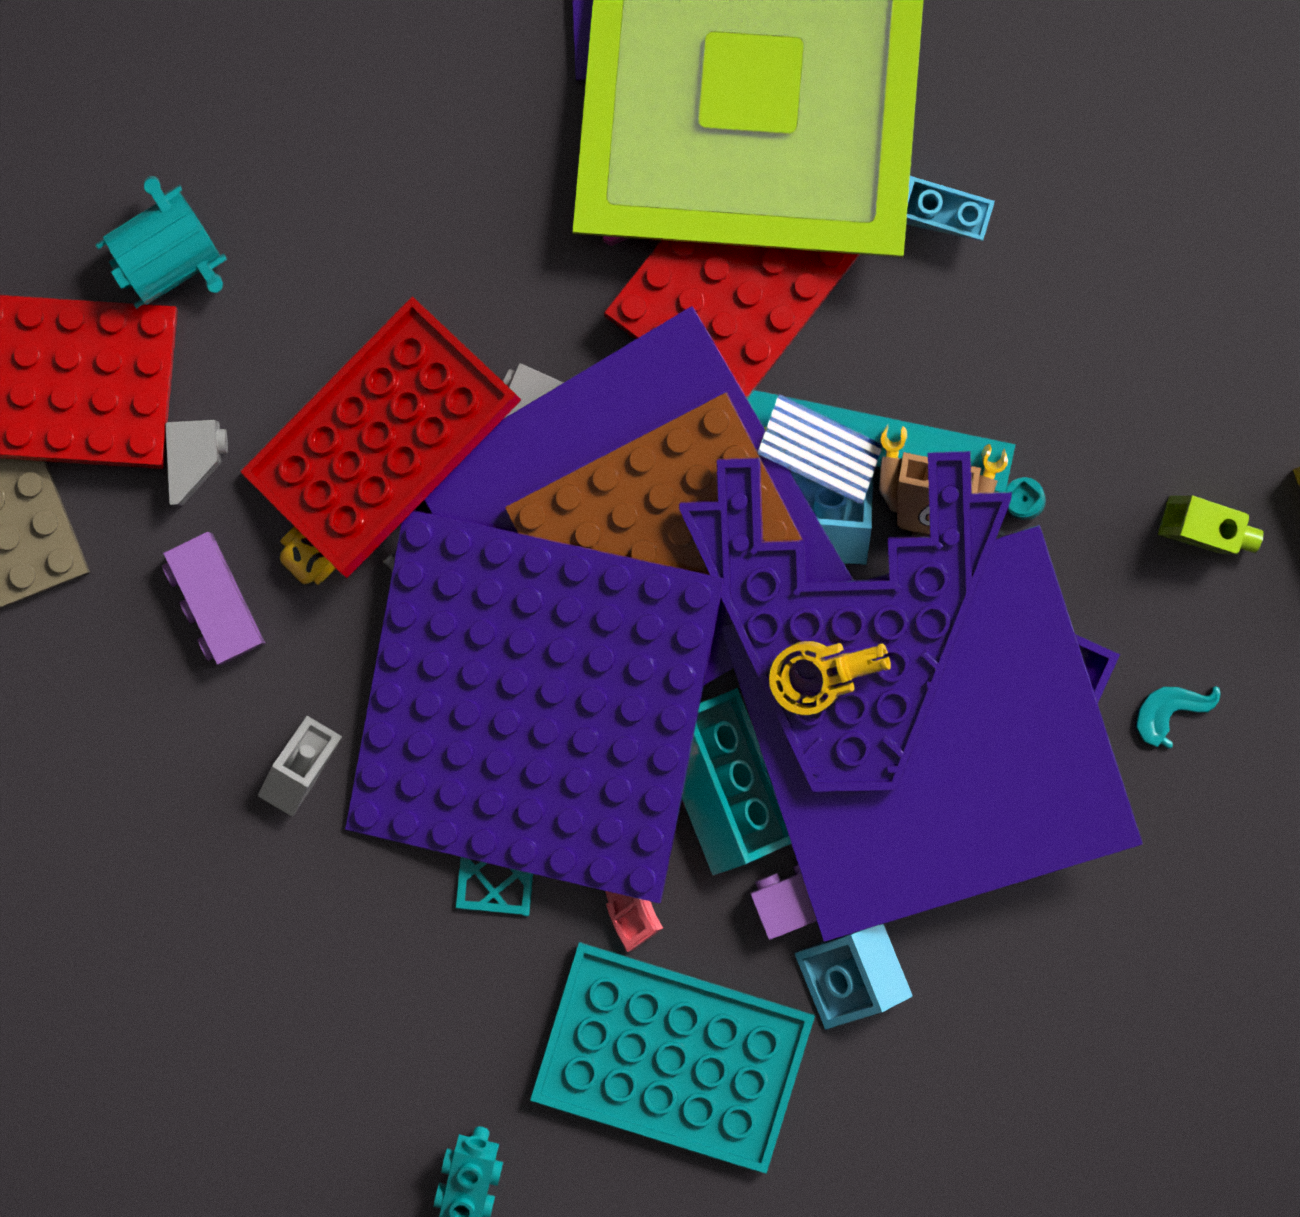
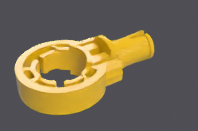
M814 641L795 643L783 650L775 658L769 674L771 691L778 703L792 713L799 715L819 713L830 706L839 695L854 691L853 682L836 687L832 685L845 683L854 678L879 671L890 670L891 663L889 657L875 661L872 660L883 657L884 654L888 653L886 646L882 643L875 647L852 653H843L825 659V656L844 650L842 644L837 643L825 646ZM795 651H800L802 654L791 659L792 663L803 659L809 660L822 673L823 686L820 693L815 696H806L802 702L811 703L817 700L816 705H803L795 702L801 698V694L796 692L791 685L789 671L792 668V664L790 662L785 665L782 673H780L786 657ZM837 667L838 673L833 674L832 668ZM827 693L828 698L824 700L823 695Z

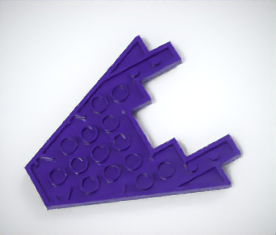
M971 451L928 452L930 536L888 538V580L807 582L805 540L763 541L760 458L717 459L718 501L680 502L679 510L710 575L725 578L721 599L812 791L897 790L1011 502L1012 492L972 493ZM802 641H814L825 646L837 643L842 644L844 650L825 656V659L843 653H852L875 647L883 643L888 653L884 654L883 657L872 660L875 661L889 657L891 663L890 670L879 671L854 678L845 683L832 685L836 687L853 682L854 691L839 695L826 709L812 715L795 714L781 706L775 699L769 682L770 669L775 658L789 646ZM795 651L786 657L780 673H782L785 665L790 662L792 664V668L789 671L791 685L796 692L801 694V698L795 702L803 705H816L817 700L811 703L802 702L806 696H815L820 693L823 686L822 673L812 661L803 659L792 663L791 659L802 654L800 651ZM837 667L832 668L833 674L838 673ZM827 693L823 695L824 700L828 698Z

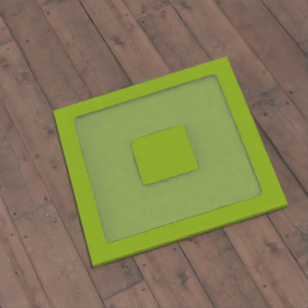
M593 0L573 234L904 258L923 0Z

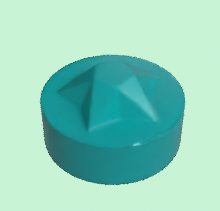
M1021 477L1013 480L1007 486L1006 492H1012V499L1007 510L1013 517L1019 520H1031L1043 511L1046 496L1042 486L1036 480Z

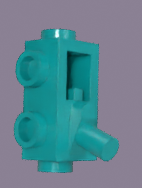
M475 1127L470 1137L459 1134L455 1150L447 1148L441 1173L449 1174L447 1184L439 1183L433 1207L441 1209L439 1217L491 1216L495 1196L489 1195L488 1190L490 1185L498 1186L503 1162L496 1160L499 1144L488 1141L490 1132L487 1128Z

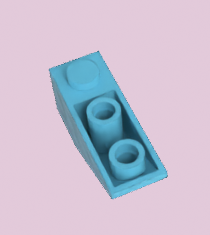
M910 176L906 224L983 241L995 201Z

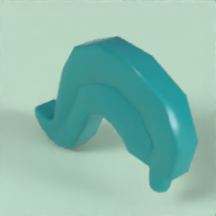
M1217 686L1212 687L1209 696H1203L1180 687H1161L1148 694L1138 709L1135 726L1141 739L1155 747L1162 744L1168 749L1172 748V741L1165 737L1170 731L1169 720L1172 713L1177 710L1191 712L1211 711L1219 702L1220 688Z

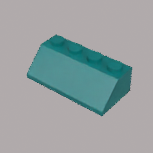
M738 688L700 703L682 793V800L712 875L745 865L791 844L753 725Z

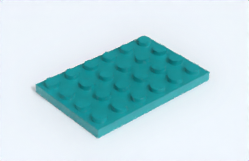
M579 942L530 1101L767 1174L815 1015Z

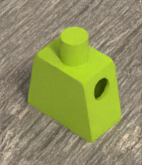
M1193 495L1169 496L1158 532L1159 536L1220 554H1238L1240 549L1256 553L1263 540V530L1247 525L1249 521L1248 514Z

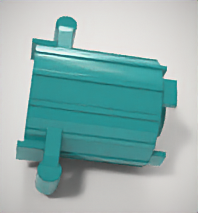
M155 176L147 177L144 180V189L148 194L152 195L156 204L103 236V240L95 244L97 249L107 245L114 258L109 263L113 268L111 273L121 289L124 287L128 289L133 286L141 298L134 303L135 308L151 303L199 272L205 278L208 290L213 293L219 292L223 287L221 277L214 273L213 268L227 260L225 254H219L195 213L180 193L182 191L180 184L163 193L160 188L159 179Z

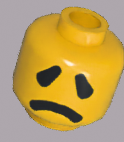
M295 526L281 539L280 542L285 548L280 554V562L302 584H309L314 581L319 585L336 569Z

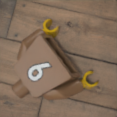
M887 425L881 436V444L886 449V457H882L879 491L889 509L897 513V525L901 529L912 531V537L930 536L928 457L903 452L902 458H898L899 450L902 449L907 439V430L903 426L901 429V440L892 442L887 437ZM988 444L983 448L981 453L985 467L983 475H980L981 468L971 466L972 493L994 492L998 482L994 480L995 475L1003 471L1008 463L1005 449L1001 453L1000 460L989 462L991 445Z

